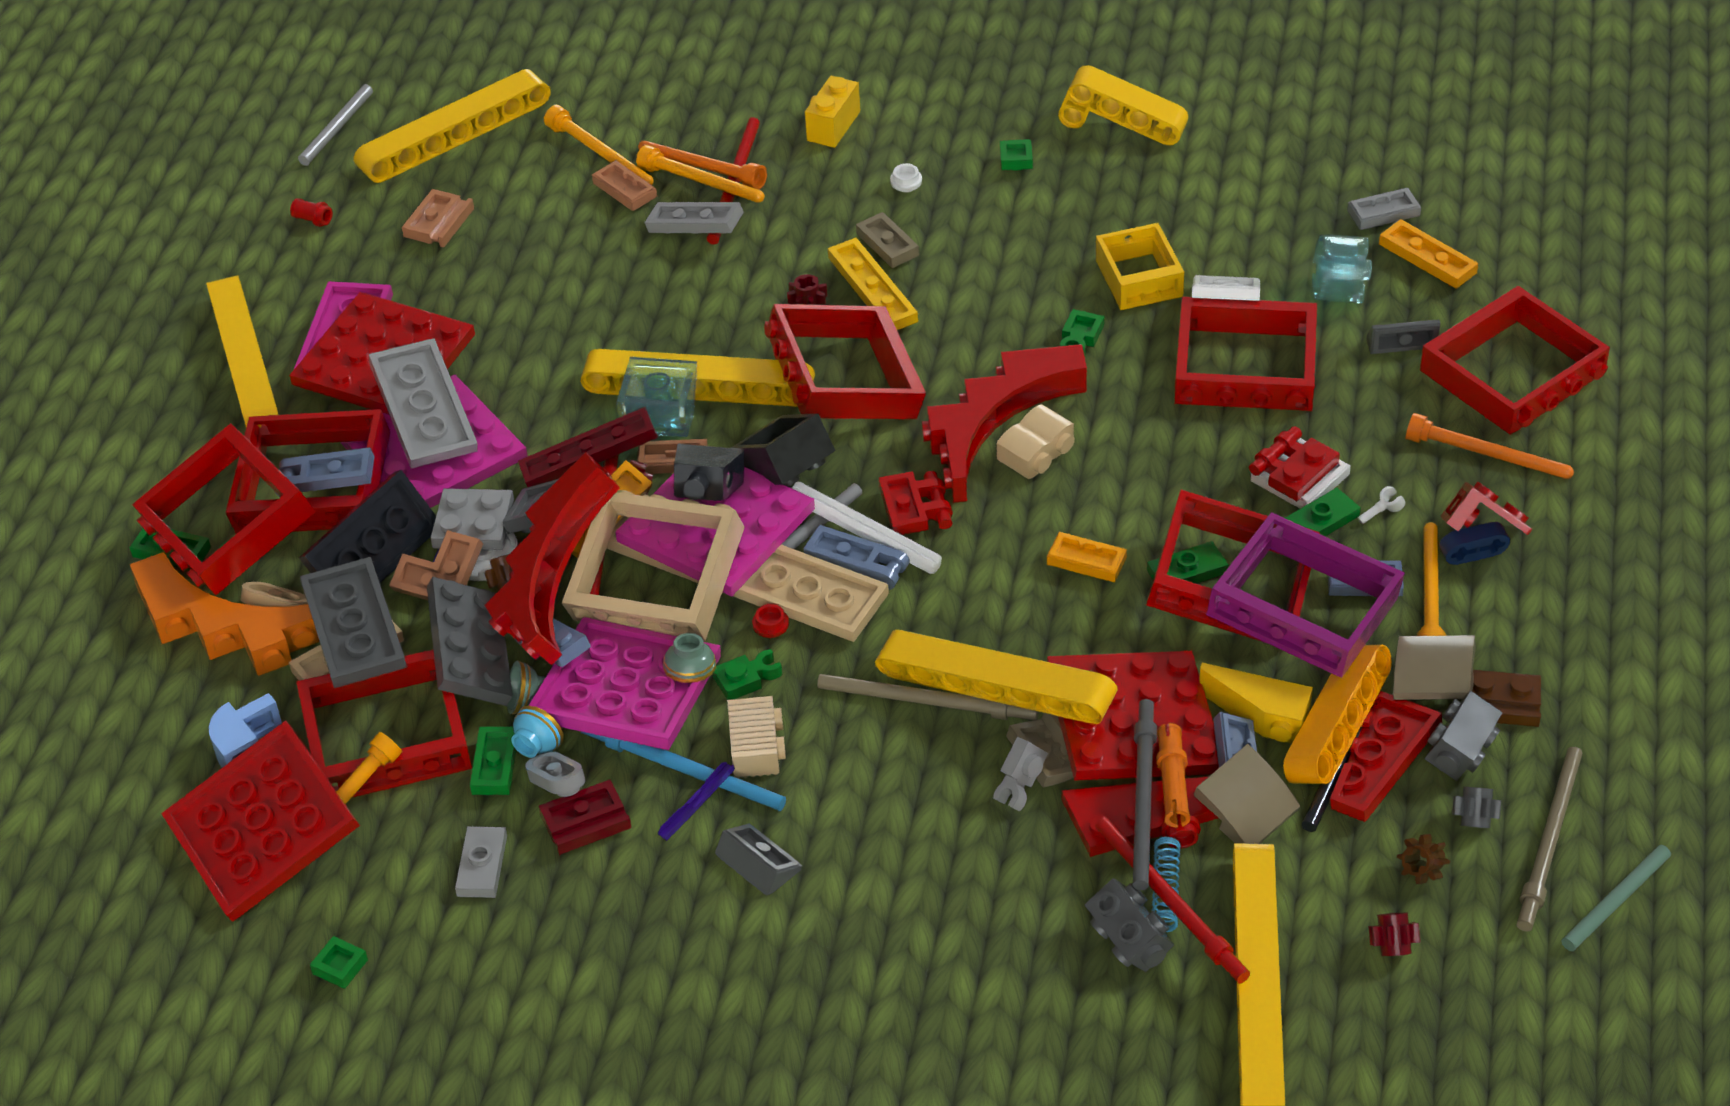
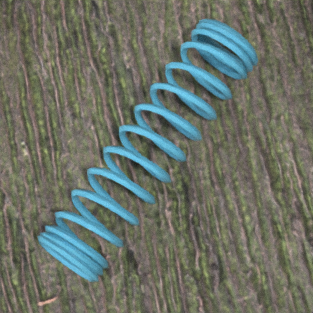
M1161 837L1154 843L1155 862L1153 867L1161 875H1176V880L1165 878L1168 884L1176 883V887L1172 888L1179 894L1177 890L1179 883L1177 881L1179 880L1178 873L1180 872L1178 867L1180 864L1178 859L1180 857V843L1172 837ZM1168 843L1175 845L1177 848L1159 849L1158 846ZM1160 859L1165 860V861H1174V860H1176V861H1177V864H1176V865H1175V864H1172V863H1163V864H1160L1158 861H1159ZM1159 867H1163V868H1168V869H1170V868H1175V867H1176L1177 871H1176V872H1173V871H1162V872H1160V871L1158 870V868H1159ZM1153 891L1152 911L1155 912L1156 910V913L1161 918L1172 919L1164 920L1165 922H1175L1173 925H1169V930L1166 931L1171 932L1178 927V917L1174 916L1171 910H1158L1156 908L1159 905L1168 906L1164 902H1158L1157 899L1159 897L1158 895L1155 897L1156 893Z

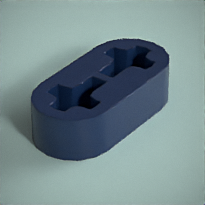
M1489 522L1463 528L1459 532L1455 530L1448 533L1441 539L1439 548L1449 564L1458 565L1501 554L1509 547L1510 538L1501 523Z

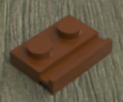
M1473 670L1474 683L1472 692L1503 712L1497 723L1539 727L1541 718V675Z

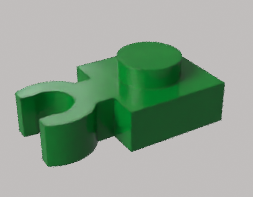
M1072 309L1062 329L1060 346L1082 344L1085 356L1086 346L1094 347L1104 328V316Z
M768 649L760 652L756 659L749 661L746 655H742L717 665L713 672V678L727 700L737 699L762 689V679L774 680L782 675V665L780 662L768 665L774 662L773 651Z

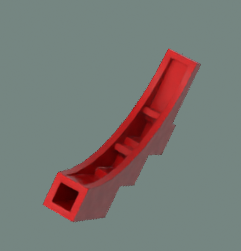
M1082 344L1001 352V366H995L996 376L964 379L965 393H959L958 404L927 406L928 421H921L923 442L930 441L931 454L940 455L941 465L947 464L948 468H943V481L945 489H951L953 503L967 501V479L971 463L981 445L996 428L1014 415L1038 403L1060 396L1087 392V366Z
M587 452L525 512L533 525L529 528L531 533L505 558L513 570L509 573L511 579L484 605L492 617L488 622L500 635L504 637L509 633L518 642L520 640L523 641L521 646L531 657L537 660L541 656L551 665L562 656L555 640L553 625L555 598L562 574L584 531L601 508L620 489V486L612 476Z

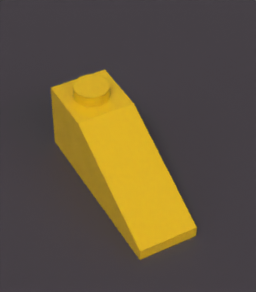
M1203 662L1200 666L1199 683L1203 685L1207 699L1231 715L1253 720L1254 731L1262 737L1275 739L1279 742L1292 743L1311 710L1313 687Z

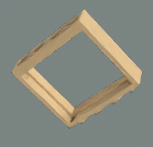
M618 490L591 522L562 604L572 619L576 621H581L583 617L673 636L694 633L699 635L703 641H706L745 526L736 510L725 504L711 506L700 504L691 499L676 501L656 494L647 497L635 495L626 490ZM618 515L717 529L690 609L590 594Z

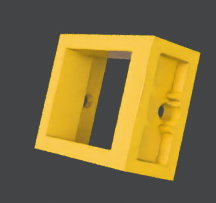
M1159 223L1096 236V262L1120 310L1183 296L1184 270ZM1153 254L1159 268L1121 276L1115 262Z

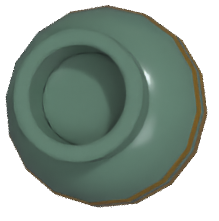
M685 633L677 636L674 644L667 650L663 660V670L666 675L675 681L683 683L705 680L716 669L714 653L703 642V639L694 633Z
M516 661L510 670L513 695L507 704V710L510 714H517L522 707L528 706L546 678L545 676L537 675L533 667L520 661Z

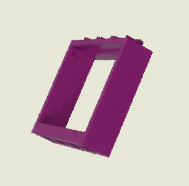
M1271 512L1212 588L1206 615L1342 678L1397 601L1405 572ZM1271 549L1378 599L1350 638L1346 639L1244 592L1240 588Z

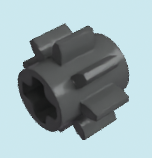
M1463 786V797H1453L1452 814L1461 815L1460 826L1490 828L1491 818L1500 819L1502 800L1493 799V789Z

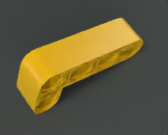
M1089 65L1082 66L1077 70L1058 113L1060 122L1069 128L1082 127L1089 112H1092L1165 145H1174L1180 140L1189 118L1187 111L1182 106Z

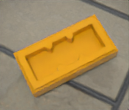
M1059 532L1047 554V565L1115 583L1127 559V549Z

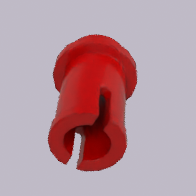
M296 198L290 207V213L293 218L311 221L318 227L328 225L332 220L333 211L325 202H318L316 204Z

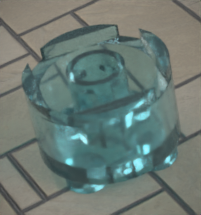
M1331 234L1318 237L1313 262L1317 263L1316 274L1312 273V293L1314 299L1330 302L1363 303L1365 296L1363 281L1370 279L1372 271L1371 260H1365L1369 249L1368 237Z

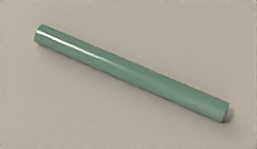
M1658 845L1561 940L1562 945L1567 950L1574 951L1671 857L1670 850L1664 845Z

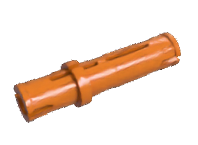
M1168 723L1169 736L1166 735L1165 724L1161 725L1157 730L1160 752H1158L1156 759L1158 768L1162 772L1165 822L1167 825L1176 828L1178 827V814L1181 816L1182 827L1190 821L1184 770L1188 765L1186 752L1182 750V729L1177 724Z

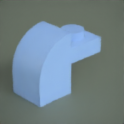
M269 693L238 710H235L227 702L212 716L209 723V735L217 761L221 767H224L256 743L258 739L282 723L276 701Z

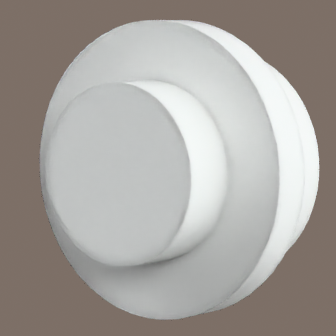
M900 164L894 168L890 177V183L898 191L911 192L920 187L922 175L916 166Z

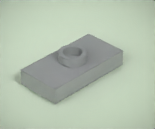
M1409 188L1349 201L1347 211L1358 228L1363 230L1397 222L1400 219L1405 220L1418 217L1421 214V206Z
M467 826L455 886L457 897L496 898L507 840L506 827Z

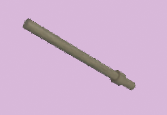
M820 674L817 683L819 689L991 714V718L1007 720L1008 717L1037 720L1039 715L1038 711L968 695Z
M1569 747L1567 749L1529 882L1523 885L1519 899L1522 907L1516 924L1522 931L1532 930L1537 911L1543 907L1547 895L1545 883L1583 754L1582 750L1578 747Z

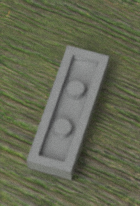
M657 202L646 219L645 225L649 233L725 234L733 231L744 212L740 202Z

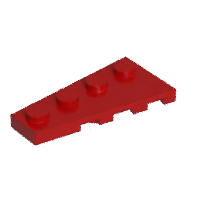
M1380 691L1362 724L1363 728L1358 738H1354L1350 748L1351 755L1347 763H1344L1330 797L1331 809L1366 822L1428 743L1427 740L1439 723L1443 724L1442 712L1408 700H1394L1393 695Z
M1208 777L1186 778L1190 816L1197 818L1200 824L1218 819L1213 812L1194 796L1196 788ZM1162 781L1152 782L1150 839L1162 836L1161 826L1165 822ZM1136 783L1062 790L1061 800L1090 857L1115 850L1095 827L1097 821L1102 817H1107L1131 844H1134Z

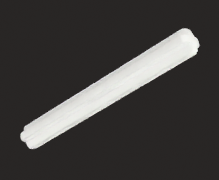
M796 482L791 487L814 498L815 509L813 512L863 539L904 552L909 557L910 564L929 574H935L940 568L942 557L939 554L802 482Z

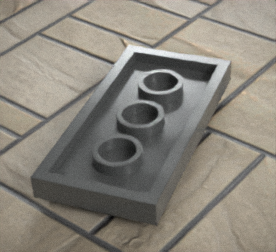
M371 557L300 576L334 688L407 668Z
M432 577L427 585L438 690L507 706L513 695L505 636L500 635L490 625L488 621L492 617L484 606L496 593L486 589L459 584L455 581Z

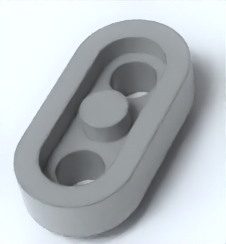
M546 752L536 755L525 764L531 783L550 793L558 794L560 797L576 794L585 783L581 764L558 752Z

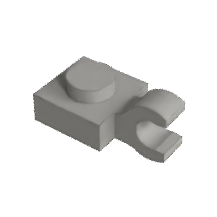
M1017 737L1000 770L1006 775L1002 783L996 788L993 799L1005 804L1008 797L1012 794L1008 806L1021 811L1027 800L1024 787L1025 785L1032 787L1036 777L1043 769V763L1048 753L1029 741Z

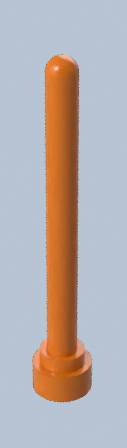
M641 141L638 145L639 150L644 145L659 148L664 157L738 178L743 185L758 190L764 186L767 179L766 167L760 164L749 163L739 166L649 141Z
M1413 413L1407 428L1406 439L1420 443L1421 440L1427 442L1431 439L1564 479H1569L1574 474V470L1570 465L1433 426V422L1428 420V416Z

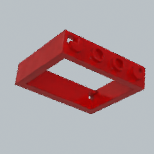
M1516 286L1423 345L1420 371L1511 435L1522 427L1529 426L1534 419L1546 411H1552L1561 401L1569 396L1579 393L1584 386L1593 380L1603 377L1608 369L1607 361L1610 347L1520 286ZM1519 322L1576 361V363L1513 403L1455 361L1511 325Z
M1182 296L1174 404L1312 411L1315 386L1317 303L1209 299ZM1190 331L1305 336L1304 379L1187 373Z
M773 304L769 321H765L764 324L765 336L770 339L774 357L779 361L783 370V379L785 382H788L793 402L797 404L801 414H819L820 418L823 419L918 418L926 392L886 306ZM794 337L868 338L890 388L815 387Z
M381 409L252 416L248 419L244 436L264 456L266 455L267 446L368 441L366 448L370 447L375 456L371 484L358 485L356 495L307 497L306 499L316 512L292 531L296 532L330 530L380 485L391 431ZM240 457L225 511L236 534L278 500H255L260 476Z
M231 423L132 504L141 515L136 521L147 534L151 536L156 532L157 534L152 538L166 554L173 550L169 556L179 568L184 571L189 567L190 570L186 574L196 586L199 587L204 583L215 596L316 512L302 492ZM240 457L280 498L205 561L201 562L162 520Z
M1181 489L1172 513L1146 606L1261 641L1206 615L1212 588L1167 575L1181 524L1247 544L1268 516ZM1299 562L1297 563L1286 611L1300 617L1311 571L1310 567Z
M434 650L404 656L407 668L334 688L330 674L296 681L310 753L330 783L338 784V786H334L336 791L367 757L326 766L314 708L437 680L436 671H434L436 670ZM442 691L452 737L401 748L403 752L393 763L388 762L385 766L380 765L353 797L472 769L454 693ZM461 754L459 757L450 758V755Z

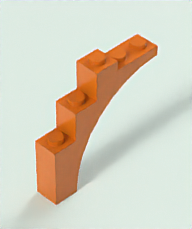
M164 552L130 564L137 589L162 644L197 632L210 660L245 647L257 675L260 676L289 665V662L292 660L291 652L319 642L308 604L290 607H261L234 603L210 595L191 584L175 570Z

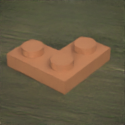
M447 530L434 562L402 554L389 586L393 591L428 600L427 585L432 577L467 585L483 543L478 538Z

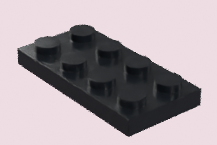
M398 470L391 474L324 534L299 559L310 573L371 557L379 583H381L397 568L402 554L411 555L431 537L436 515L403 471Z

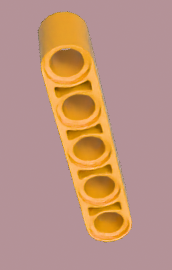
M1383 644L1365 645L1342 678L1332 673L1330 674L1284 758V774L1289 783L1328 784L1331 782L1390 674L1392 658L1387 646Z

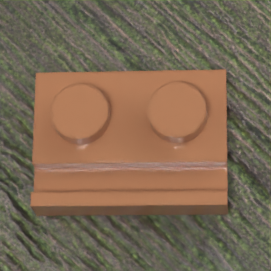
M432 189L402 226L403 237L428 244L438 242L440 247H445L474 210L473 199L468 198L465 201L461 200L459 195Z

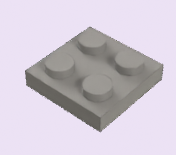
M443 488L431 535L432 547L440 549L445 534L449 530L480 539L483 543L481 550H503L507 533L503 520L514 503L513 491Z

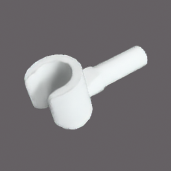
M1387 486L1380 492V501L1357 517V519L1363 525L1385 509L1391 512L1400 511L1405 506V499L1402 496H1398L1394 501L1388 502L1397 491L1394 487Z

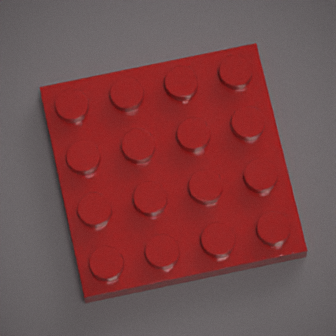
M359 292L289 375L291 384L372 410L381 409L383 413L389 415L369 364V354L435 338L448 370L475 336L474 325Z
M1192 651L1047 656L1046 662L1103 674L1114 681L1118 689L1103 720L1098 724L1058 716L1074 781L1136 778L1137 744L1134 741V725L1138 722L1139 702L1144 699L1154 702V723L1157 725V730L1161 725L1165 724L1166 735L1169 736L1168 723L1177 724L1182 729V750L1186 752L1188 765L1184 769L1185 775L1213 774L1219 769L1214 722L1203 685L1199 683L1200 675ZM1158 737L1153 745L1152 777H1162V772L1158 768L1156 759L1158 752H1160Z
M286 720L161 813L223 912L232 922L360 826Z

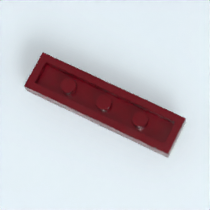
M643 407L518 460L527 487L559 479L585 452L599 463L658 438L646 407Z

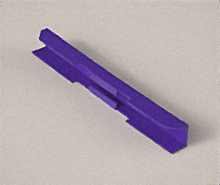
M722 762L705 780L701 788L660 827L658 835L667 841L735 770L734 765L730 766L727 762Z

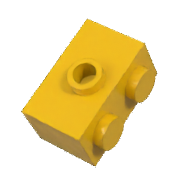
M835 76L828 78L818 94L812 97L810 105L805 110L807 141L833 148L838 145L860 113L859 82Z

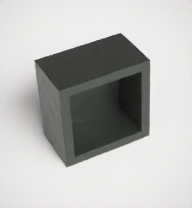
M819 414L782 415L731 447L744 449V467L763 475L775 485L785 486L796 483L800 479L799 474L805 470L809 471L822 466L826 462L825 457L836 451Z

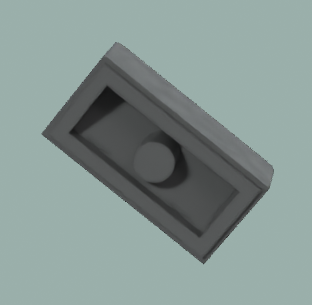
M1440 320L1374 325L1370 328L1366 337L1370 354L1423 349V345L1439 336Z
M750 823L723 830L715 852L722 861L765 895L775 892L801 871L802 868L798 861Z

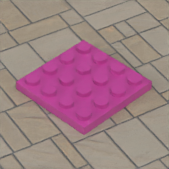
M456 375L451 376V380L478 443L477 452L410 468L391 417L383 413L391 432L380 484L395 471L402 470L430 508L440 503L443 488L468 489L518 463V460L528 457L527 449L519 439ZM368 441L341 442V444L347 450L366 448Z
M744 467L743 485L723 501L694 500L704 505L715 506L716 504H725L736 510L745 526L723 593L732 597L813 512L815 509L814 498L785 485H775L763 475ZM674 473L653 493L669 500L682 501L689 499L674 496ZM629 517L615 533L617 542L699 581L717 529Z
M583 617L575 630L586 635L591 647L563 667L554 664L529 706H535L546 711L563 728L669 750L709 677L698 682L683 683L675 681L666 675L663 670L664 656L669 647L674 644L677 636ZM704 642L714 653L717 664L721 657L720 645Z

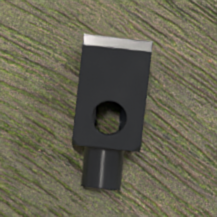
M689 444L677 445L674 461V496L691 500L723 501L743 485L744 449Z

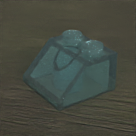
M630 357L617 399L618 417L620 418L646 407L657 435L688 437L694 415L697 361Z

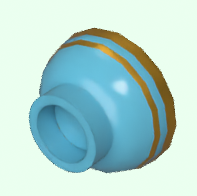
M528 705L522 707L515 716L513 723L514 735L511 741L514 748L523 756L532 758L537 754L552 752L563 743L564 734L560 725L546 711Z

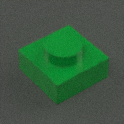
M1031 139L1000 141L1001 170L1018 171L1033 169Z
M333 936L311 962L310 968L313 975L346 989L366 964L368 957L366 950Z

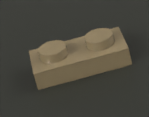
M883 212L856 224V234L891 268L919 256V246Z

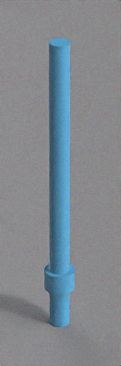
M581 731L582 734L605 742V746L618 752L626 750L704 782L715 770L664 749ZM731 775L719 786L722 789L781 811L786 803L785 796Z

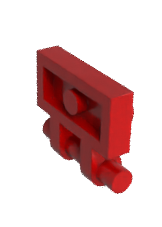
M1293 426L1288 431L1279 433L1274 438V444L1269 448L1260 450L1254 457L1255 461L1249 465V470L1255 476H1259L1263 471L1269 473L1268 486L1297 502L1339 463L1340 453L1312 437L1303 445L1298 443L1297 441L1302 437V432L1298 427ZM1282 454L1289 457L1284 462L1278 459Z
M913 471L879 477V489L893 531L901 535L929 530V519L937 521L941 529H949L952 526L951 517L953 511L950 502L944 498L946 492L944 483L938 478L935 471L926 472L923 476L924 480L918 481L915 480ZM927 497L931 501L923 503L921 498Z

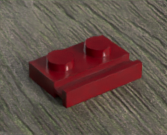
M610 779L579 790L572 796L560 797L538 806L540 816L553 843L557 847L559 855L632 828L630 817L626 814L624 805Z

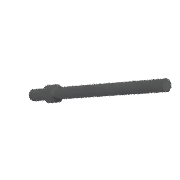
M1149 699L1139 702L1138 722L1134 725V741L1137 744L1132 886L1136 890H1145L1149 887L1153 745L1157 741V725L1154 723V702Z

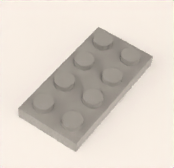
M435 338L369 354V364L410 468L477 452L478 443Z

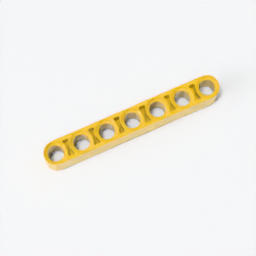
M521 70L362 145L355 152L354 163L373 182H384L543 106L551 95L550 87L531 70Z
M236 275L207 282L206 285L245 426L247 427L248 419L252 416L279 415L239 276Z
M594 349L587 355L580 381L587 391L595 394L798 407L793 402L788 382H785L783 379V370L779 361L772 359ZM806 363L814 382L815 371L811 365Z
M903 630L892 631L875 661V666L878 670L893 679L1091 724H1098L1103 720L1118 691L1115 682L1100 673Z

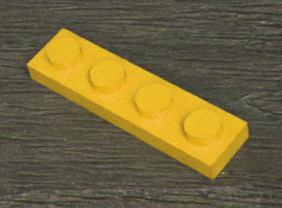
M857 238L828 248L829 260L867 306H886L897 330L918 322L917 310Z

